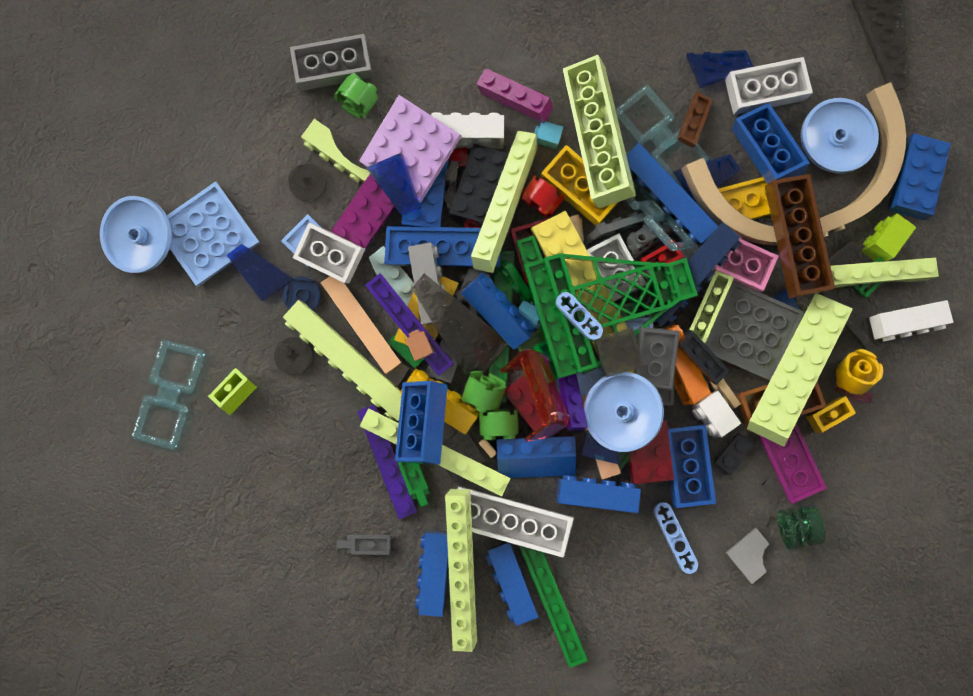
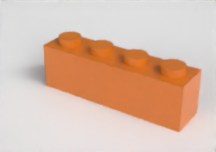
M672 325L664 328L666 330L680 331L679 340L684 336V333L682 329L679 327V325ZM678 347L673 385L683 405H695L711 394L700 369Z

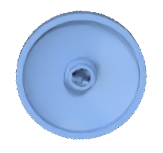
M833 98L821 102L807 115L801 129V143L807 157L817 167L831 173L841 174L859 169L870 160L878 145L879 133L874 117L867 108L851 99Z
M139 196L121 198L114 202L104 214L100 226L101 246L108 260L122 271L143 273L156 268L165 259L171 245L172 234L169 219L164 210L156 202L148 198Z
M615 372L601 378L591 388L584 406L588 430L592 437L605 448L618 452L635 451L648 445L660 431L664 418L662 398L656 387L643 376L631 372Z

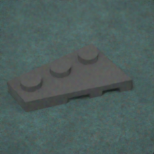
M634 212L625 219L618 217L612 220L610 224H606V222L600 223L595 226L596 229L584 238L583 242L585 246H588L599 237L601 240L615 234L616 230L618 233L641 225L649 218L646 212L640 214Z

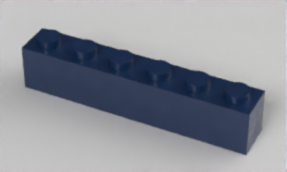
M724 222L717 227L688 261L697 294L702 290L701 285L705 280L709 282L715 275L713 271L717 266L722 267L729 259L727 255L731 250L735 252L742 244L740 242L742 237ZM688 299L679 301L655 321L662 327L670 326L677 318L675 314L679 310L683 311L689 305Z

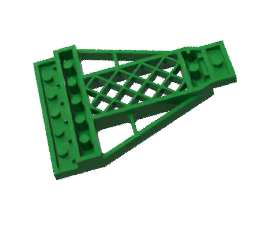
M559 253L523 265L557 379L597 367L639 333L638 328L621 341L617 331V324L649 315V320L640 326L646 328L679 301L698 296L686 258L670 263H650ZM565 259L591 262L596 280L573 286ZM597 262L633 266L635 269L603 278L600 275ZM636 274L633 281H630L627 278H625L627 276ZM639 275L648 279L645 288L635 283ZM618 279L614 287L606 283ZM621 280L630 285L626 294L616 289ZM599 285L596 292L587 289ZM602 285L612 290L608 299L598 295ZM649 285L651 287L652 292L647 290ZM633 287L642 291L638 300L629 296ZM580 290L578 296L576 297L575 291ZM583 291L593 295L589 305L579 300ZM568 292L572 294L582 306L586 307L587 311L591 310L599 314L596 319L598 322L601 316L610 321L601 324L602 328L610 327L612 329L616 346L598 361L595 360L590 340L557 308L556 298L561 293ZM614 292L624 297L620 306L610 301ZM645 293L654 298L650 307L641 302ZM561 297V305H567L570 308L567 311L569 314L573 309L577 308L576 305L571 307L568 304L569 298L564 299ZM595 298L605 302L601 312L591 307ZM626 299L636 303L632 313L622 308ZM608 304L617 309L613 318L604 314ZM638 306H641L647 310L635 314ZM581 311L574 313V319L577 322L584 320L585 316L584 314L582 316ZM620 311L629 315L616 320ZM596 327L589 328L590 332L597 330Z

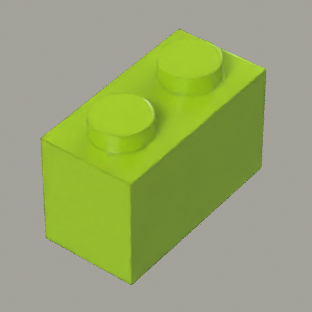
M235 368L208 397L223 411L231 415L257 387Z

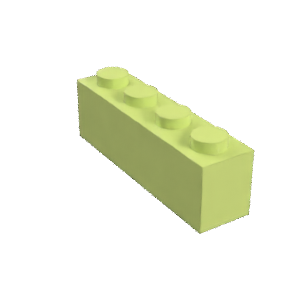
M717 270L689 329L693 330L705 344L734 277Z

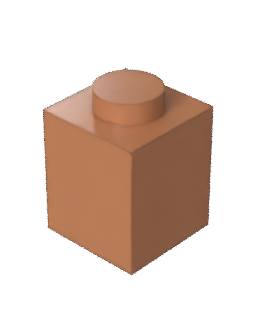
M418 329L408 334L409 338L405 340L415 361L434 354V350L424 331L420 332Z

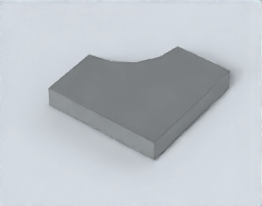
M754 528L725 552L751 584L767 572L763 565L762 557L769 543L757 528Z

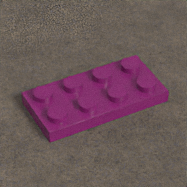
M370 173L331 232L366 250L403 195L377 175Z
M797 423L784 447L758 435L789 504H793L826 489V485Z

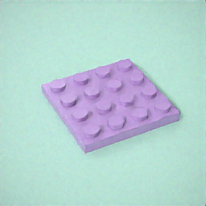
M398 95L359 161L417 201L422 202L462 135Z

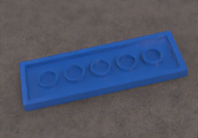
M387 227L384 264L386 266H411L408 247L431 242L434 244V247L437 246L439 258H436L438 266L473 267L471 255L481 228ZM500 254L496 262L495 268L500 267Z

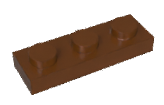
M698 91L693 95L677 137L678 141L691 148L696 146L713 99Z

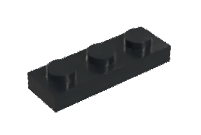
M688 330L679 340L678 347L713 384L718 385L729 372L728 368L693 330Z

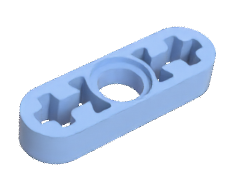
M564 292L556 298L557 308L587 339L596 340L601 337L603 333L601 324L572 294ZM561 297L564 299L569 298L568 304L571 307L576 305L577 308L573 309L569 314L567 311L570 308L567 305H561ZM576 311L584 313L585 317L582 322H577L574 319ZM589 319L591 322L588 325L592 328H597V335H590V329L587 326L583 329L581 325L585 324Z

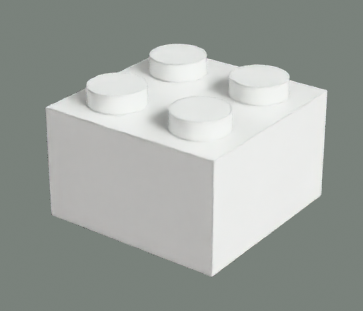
M719 391L711 392V394L691 406L694 409L692 413L697 420L701 419L703 424L706 425L707 434L709 436L712 435L713 438L723 437L741 424Z

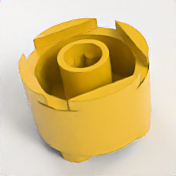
M863 349L856 350L848 354L838 364L835 372L836 383L840 388L850 393L863 395L882 378L883 366L881 363H878L877 357L873 353Z

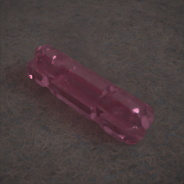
M837 383L835 386V391L858 400L860 399L865 403H871L873 400V393L853 394L840 388Z

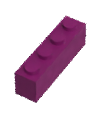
M487 68L476 83L482 95L543 124L553 110L549 97Z

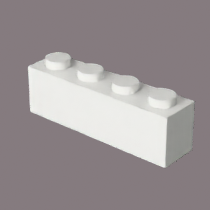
M947 300L869 317L874 339L883 338V342L895 339L896 335H900V338L912 336V332L915 331L919 335L929 332L930 328H933L934 331L946 329L947 324L953 323Z

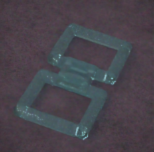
M644 85L615 109L617 117L640 144H644L649 139L654 142L657 148L650 155L681 186L686 182L684 175L678 178L660 156L661 153L677 141L680 129L673 134L666 126L674 119V115L651 87ZM646 94L665 117L642 135L625 115L624 111ZM697 143L692 149L700 159L704 158L707 165L710 162V157Z
M631 175L634 189L645 201L636 202L631 197L625 199L627 204L634 210L641 209L647 215L644 217V222L671 251L694 248L695 242L669 214H665L661 210L658 202ZM656 222H666L683 242L674 243Z
M168 340L161 341L149 378L151 384L159 386L156 397L151 395L143 397L132 433L133 439L171 450L176 449L188 411V407L177 403L180 392L193 393L205 355L203 350ZM167 348L196 356L187 385L158 378ZM150 403L179 411L170 441L141 433Z

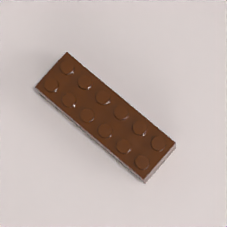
M810 174L771 181L765 186L789 299L835 289Z

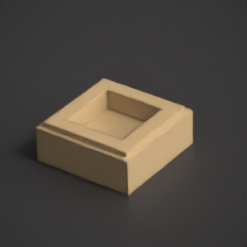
M483 439L479 442L480 446L491 458L497 454V451L487 440Z

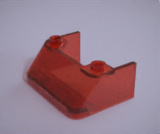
M523 350L501 369V373L524 371L542 422L540 428L525 438V442L552 437L568 425L569 415L566 412L551 371L549 359L543 353L536 350Z

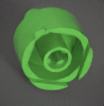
M351 73L334 94V99L337 103L340 100L343 104L341 107L349 114L357 118L361 115L363 118H366L378 100L377 88L371 83L366 84L358 75Z
M472 371L468 377L462 401L476 406V410L480 412L498 410L506 390V383L496 375L489 374L488 377L483 375V371Z
M509 409L487 410V414L479 411L480 435L484 436V440L496 439L495 436H503V439H515V434H519L518 410L514 409V413H510Z

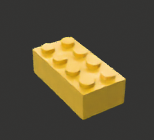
M567 145L541 173V179L556 188L558 195L563 194L565 196L564 200L595 226L600 224L619 203L617 202L602 208L597 207L591 199L583 158Z

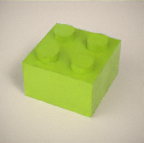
M895 214L892 217L888 216L884 221H880L875 226L874 230L876 232L864 241L863 245L865 247L861 252L873 261L878 257H881L883 262L889 261L897 255L916 227L899 214Z

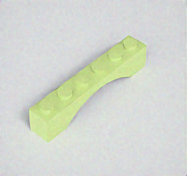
M316 119L312 121L301 136L304 141L303 145L310 151L316 150L319 152V156L326 162L330 160L335 163L334 167L339 171L344 172L345 170L350 174L349 177L355 182L359 183L360 181L364 183L369 174L374 173L400 194H404L403 190L378 173L360 168L345 158L336 147L330 129Z
M936 258L830 266L835 288L877 282L927 281L939 277Z

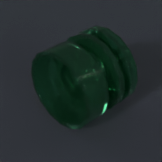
M813 503L800 505L797 508V512L793 507L788 508L787 511L785 509L778 510L779 532L788 550H796L797 547L804 548L805 542L809 546L825 542L824 524L816 505Z

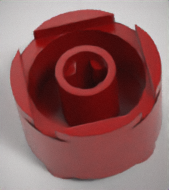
M534 176L522 192L521 199L530 208L533 206L537 207L538 213L547 219L549 216H553L565 199V196L561 194L559 197L556 194L558 191L556 188L540 178L538 180L537 176Z

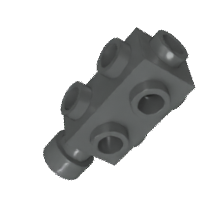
M667 217L661 223L656 219L651 223L647 222L639 231L630 233L626 238V247L631 256L635 259L648 249L655 247L657 243L663 240L664 235L671 234L677 229V224L671 217Z

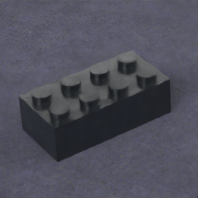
M477 144L473 145L449 212L452 221L482 228L509 153Z

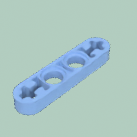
M665 502L657 503L653 509L654 515L680 569L688 574L694 573L698 568L697 559L671 506ZM660 506L667 508L665 514L667 518L672 517V520L662 523V520H665L662 514H658ZM670 523L676 525V532L674 534H668L666 531V527ZM678 541H682L685 544V549L682 552L675 550V544ZM689 552V555H686L688 561H693V564H691V569L687 567L684 568L686 561L683 557L679 559V556H683Z

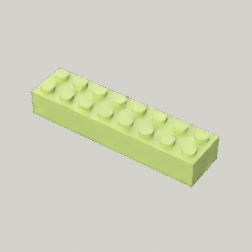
M599 55L563 68L591 199L598 208H602L636 196L605 65Z
M814 295L749 421L748 430L783 447L785 446L851 314L852 308L822 295Z

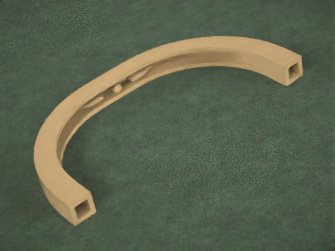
M892 83L878 87L866 94L880 132V157L876 172L868 187L854 202L841 210L820 218L824 237L829 235L828 231L834 230L835 233L845 229V224L871 211L888 194L899 175L906 148V128L903 111ZM704 158L689 163L681 169L694 199L718 226L724 222L741 236L743 240L762 245L777 246L773 226L764 225L745 217L723 198L711 177Z

